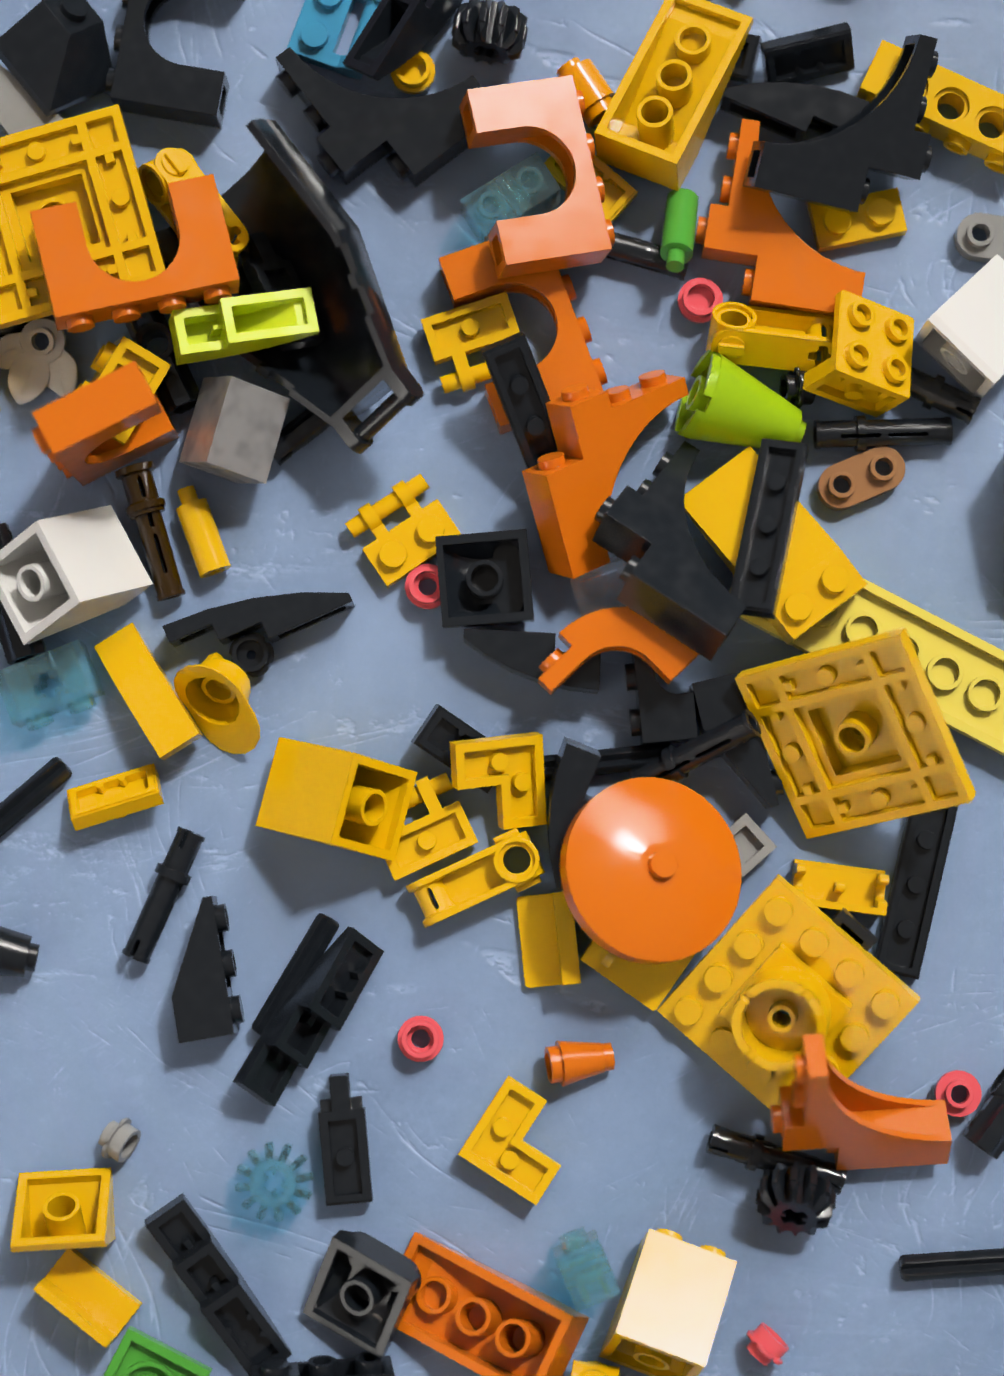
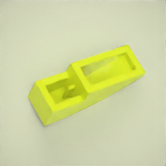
M311 287L221 298L216 305L172 310L168 321L177 365L266 349L319 333Z

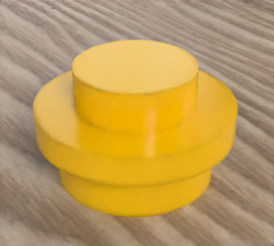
M420 50L406 63L391 72V78L394 85L400 91L407 94H419L426 91L432 85L435 78V65L431 57Z

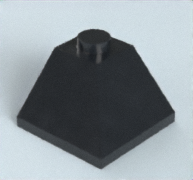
M42 0L0 37V60L47 117L105 92L106 77L109 68H112L104 23L86 0Z

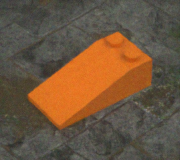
M414 1232L404 1256L411 1259L417 1265L421 1274V1286L419 1291L410 1299L398 1330L481 1376H563L590 1317L419 1232Z

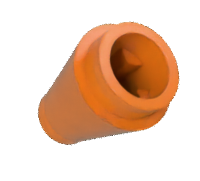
M556 1041L555 1046L545 1047V1067L551 1084L561 1083L562 1087L605 1071L614 1070L615 1068L614 1052L610 1042Z

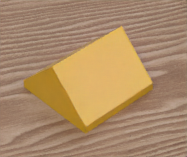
M111 1167L19 1173L10 1243L11 1252L106 1247L116 1239L113 1174Z

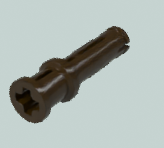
M146 461L120 468L114 473L116 479L122 481L129 505L125 511L130 520L136 521L145 558L157 593V601L160 602L182 596L186 593L182 587L173 549L161 513L165 511L166 502L164 498L158 495L152 471L156 469L153 461ZM154 538L156 539V542H157V546H158V549H159V552H160V556H161V559H162V563H163V566H164L165 573L163 572V568H162V565H161V561H160V558H159V555H158V551H157V548H156V544H155Z

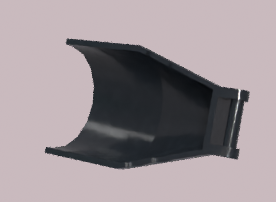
M251 120L246 127L264 149V152L249 171L221 196L244 224L248 234L265 232L275 254L279 255L282 260H290L302 287H311L316 316L325 332V339L318 346L282 352L280 346L277 345L239 355L256 366L255 371L266 379L271 377L290 391L289 396L331 425L352 451L362 454L373 444V437L405 406H413L423 397L424 392L407 368L358 226L276 120ZM171 227L156 232L166 268L174 260L179 248L177 234ZM235 235V237H234V239H233V241H232V244L234 243V241H235L237 235ZM239 253L236 265L240 278L239 292L232 294V297L254 294L245 275L243 261ZM204 300L188 303L192 308L216 305L206 304ZM392 390L393 393L361 422L357 416L369 409Z

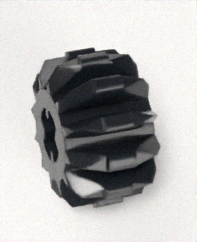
M469 0L468 3L459 4L457 13L454 15L451 32L453 36L452 46L459 50L462 56L472 57L476 62L485 61L490 65L494 62L508 64L510 60L519 59L522 49L525 48L528 33L527 17L520 13L518 7L506 5L504 0L499 2L492 0Z
M797 1161L792 1166L777 1162L775 1169L764 1170L763 1177L760 1179V1186L756 1192L757 1212L762 1214L763 1224L776 1226L777 1233L791 1231L795 1237L799 1232L815 1235L817 1228H827L829 1220L832 1218L833 1209L836 1206L835 1186L830 1183L828 1173L816 1171L815 1164L804 1167L800 1166Z

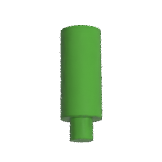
M680 188L679 191L672 190L666 197L660 255L666 261L667 270L673 273L681 272L684 269V264L693 257L699 198L695 192L686 188Z

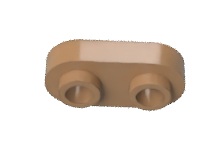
M877 446L825 469L817 482V495L823 505L835 511H843L895 489L905 475L904 459L898 451L888 446ZM876 462H887L891 469L890 474L886 476L878 474L875 470ZM838 478L845 479L849 484V491L846 493L837 492L833 486L834 480Z

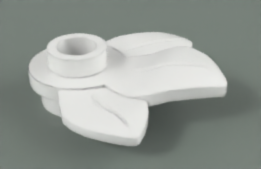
M40 318L30 321L21 333L7 334L0 339V368L9 369L8 388L12 397L19 405L34 400L44 392L46 387L62 397L76 389L78 380L77 362L65 350L66 336L64 331H57L55 321L51 319ZM40 332L46 334L49 339V345L45 350L38 348L35 343V337Z

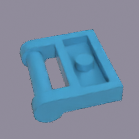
M305 0L287 48L291 47L304 62L353 79H362L363 74L351 70L343 64L347 55L336 54L355 1L365 4V8L348 53L381 0Z

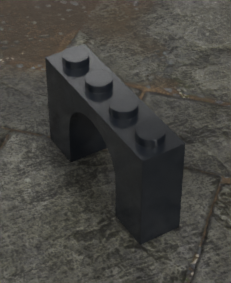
M122 0V8L127 9L124 25H117L114 36V51L119 53L116 68H109L105 85L106 95H110L113 105L118 104L121 112L221 129L229 90V83L225 72L173 63L160 56L151 47L149 39L151 23L158 10L169 0Z

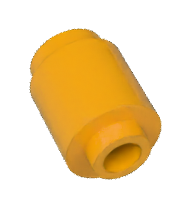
M575 57L563 64L556 74L558 77L573 75L575 88L582 91L585 100V115L582 118L588 127H593L601 121L615 93L591 59L580 61L578 57Z

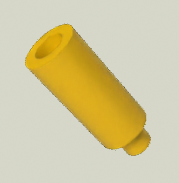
M194 485L179 489L177 494L181 506L176 508V513L200 578L210 577L228 570L231 565L207 499L198 498Z

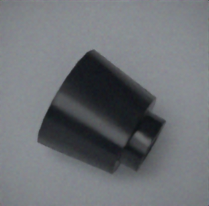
M0 926V976L24 977L26 970L34 972L40 944L31 943L32 936Z

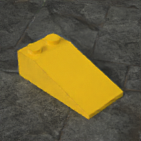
M664 0L594 132L597 157L605 164L679 191L702 146L752 27L753 17L706 0Z
M748 446L684 495L686 514L733 575L759 456L751 446ZM798 502L775 619L767 618L787 645L791 644L867 585V582L839 546L800 502Z

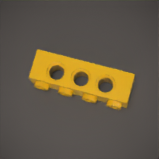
M882 39L856 97L869 102L872 101L892 73L902 48ZM937 64L933 76L927 79L923 95L927 98V107L921 122L916 123L915 130L931 134L932 137L943 141L944 147L955 154L965 156L969 153L984 160L985 166L992 171L1004 174V95ZM941 104L953 106L958 112V118H944L939 113L937 106ZM979 124H993L999 132V137L988 138L984 136L979 130Z

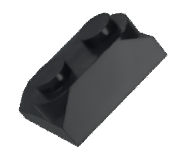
M527 529L435 537L443 628L499 624L512 626L524 622H534Z
M340 1230L331 1239L303 1313L379 1359H382L392 1342L410 1299L420 1289V1271L411 1259L364 1232Z

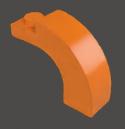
M629 607L605 608L576 619L559 632L558 638L569 649L563 653L557 648L541 663L539 669L543 674L538 678V683L551 696L592 657L604 652L621 651L633 654L644 660L669 685L700 654Z

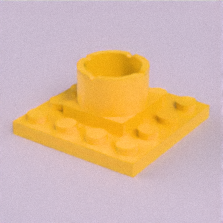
M118 104L0 137V330L53 315L30 216V211L76 202L90 256L100 269L114 278L124 281H143L159 275L166 269L122 112Z
M905 627L741 671L735 678L748 710L752 712L761 729L760 737L779 779L782 780L783 788L806 839L970 803L977 794Z
M778 874L663 1001L657 1011L770 1109V1105H778L779 1086H791V1080L795 1079L793 1056L801 1054L803 1035L822 1034L825 1054L830 1063L842 1075L849 1078L919 1003L920 996ZM779 1010H784L788 1012L789 1015L783 1014Z

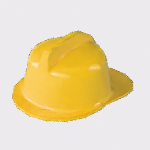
M218 652L208 655L202 663L187 665L177 672L174 679L175 692L189 710L201 732L212 744L232 754H246L256 747L260 739V725L248 703L251 693L250 679L243 669L237 664L224 659Z

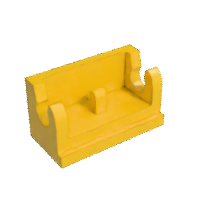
M794 859L791 885L816 907L840 911L844 907L851 913L886 916L888 903L884 898L886 885H889V875L885 874V870Z

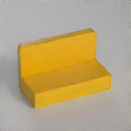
M564 892L519 896L516 903L525 986L533 988L580 984L581 977L575 920L567 904Z
M66 1249L47 1275L33 1288L37 1294L105 1348L114 1341L143 1304L76 1249Z

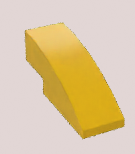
M133 623L128 624L94 646L117 689L161 759H168L203 736Z

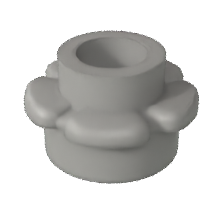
M124 1118L119 1123L111 1121L104 1128L99 1138V1145L102 1146L101 1155L104 1159L113 1158L119 1163H123L134 1152L139 1143L141 1132L130 1125L132 1121L129 1118Z

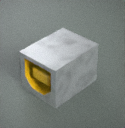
M233 376L203 378L179 462L235 483L266 484L290 398Z

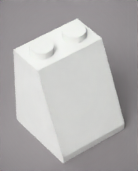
M998 254L948 299L926 321L914 338L969 394L975 397L978 396L981 399L1004 377V260Z
M111 505L37 520L0 550V601L24 645L122 607L153 584Z

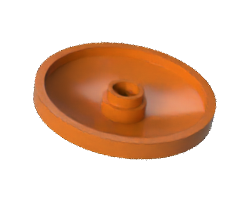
M638 777L618 782L602 790L586 802L577 812L568 827L561 849V884L567 904L574 918L585 933L599 946L615 956L631 962L651 965L666 964L698 953L721 935L730 922L738 904L742 870L733 834L721 814L711 803L694 790L672 780Z

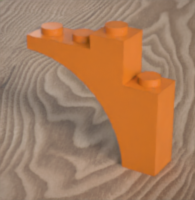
M742 118L738 133L730 132L726 159L734 160L732 176L723 175L719 202L727 203V206L711 203L707 217H698L694 243L703 244L702 259L753 266V269L745 268L741 295L749 296L748 305L810 312L834 318L836 294L846 290L862 297L866 272L855 271L839 265L812 249L785 222L768 192L743 186L753 141H759L760 121Z
M654 370L638 377L639 382L634 385L615 386L605 391L589 389L587 384H576L562 389L561 397L545 403L558 452L540 456L537 459L538 464L523 470L522 474L549 573L575 579L610 562L608 551L592 541L600 525L599 522L594 520L595 515L607 497H611L620 467L638 435L662 410L689 394L685 377L666 375L664 370Z
M822 1034L803 1035L801 1054L793 1056L795 1079L791 1080V1086H779L778 1105H770L772 1133H781L783 1151L825 1149L826 1153H834L837 1171L948 1164L952 1137L945 1100L902 1098L860 1086L842 1075L830 1063L825 1054Z

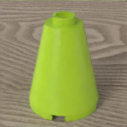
M707 350L701 356L690 375L696 379L690 391H688L689 394L680 399L674 426L678 435L687 439L743 447L751 446L757 449L761 447L762 438L801 442L806 430V422L802 420V410L722 354Z

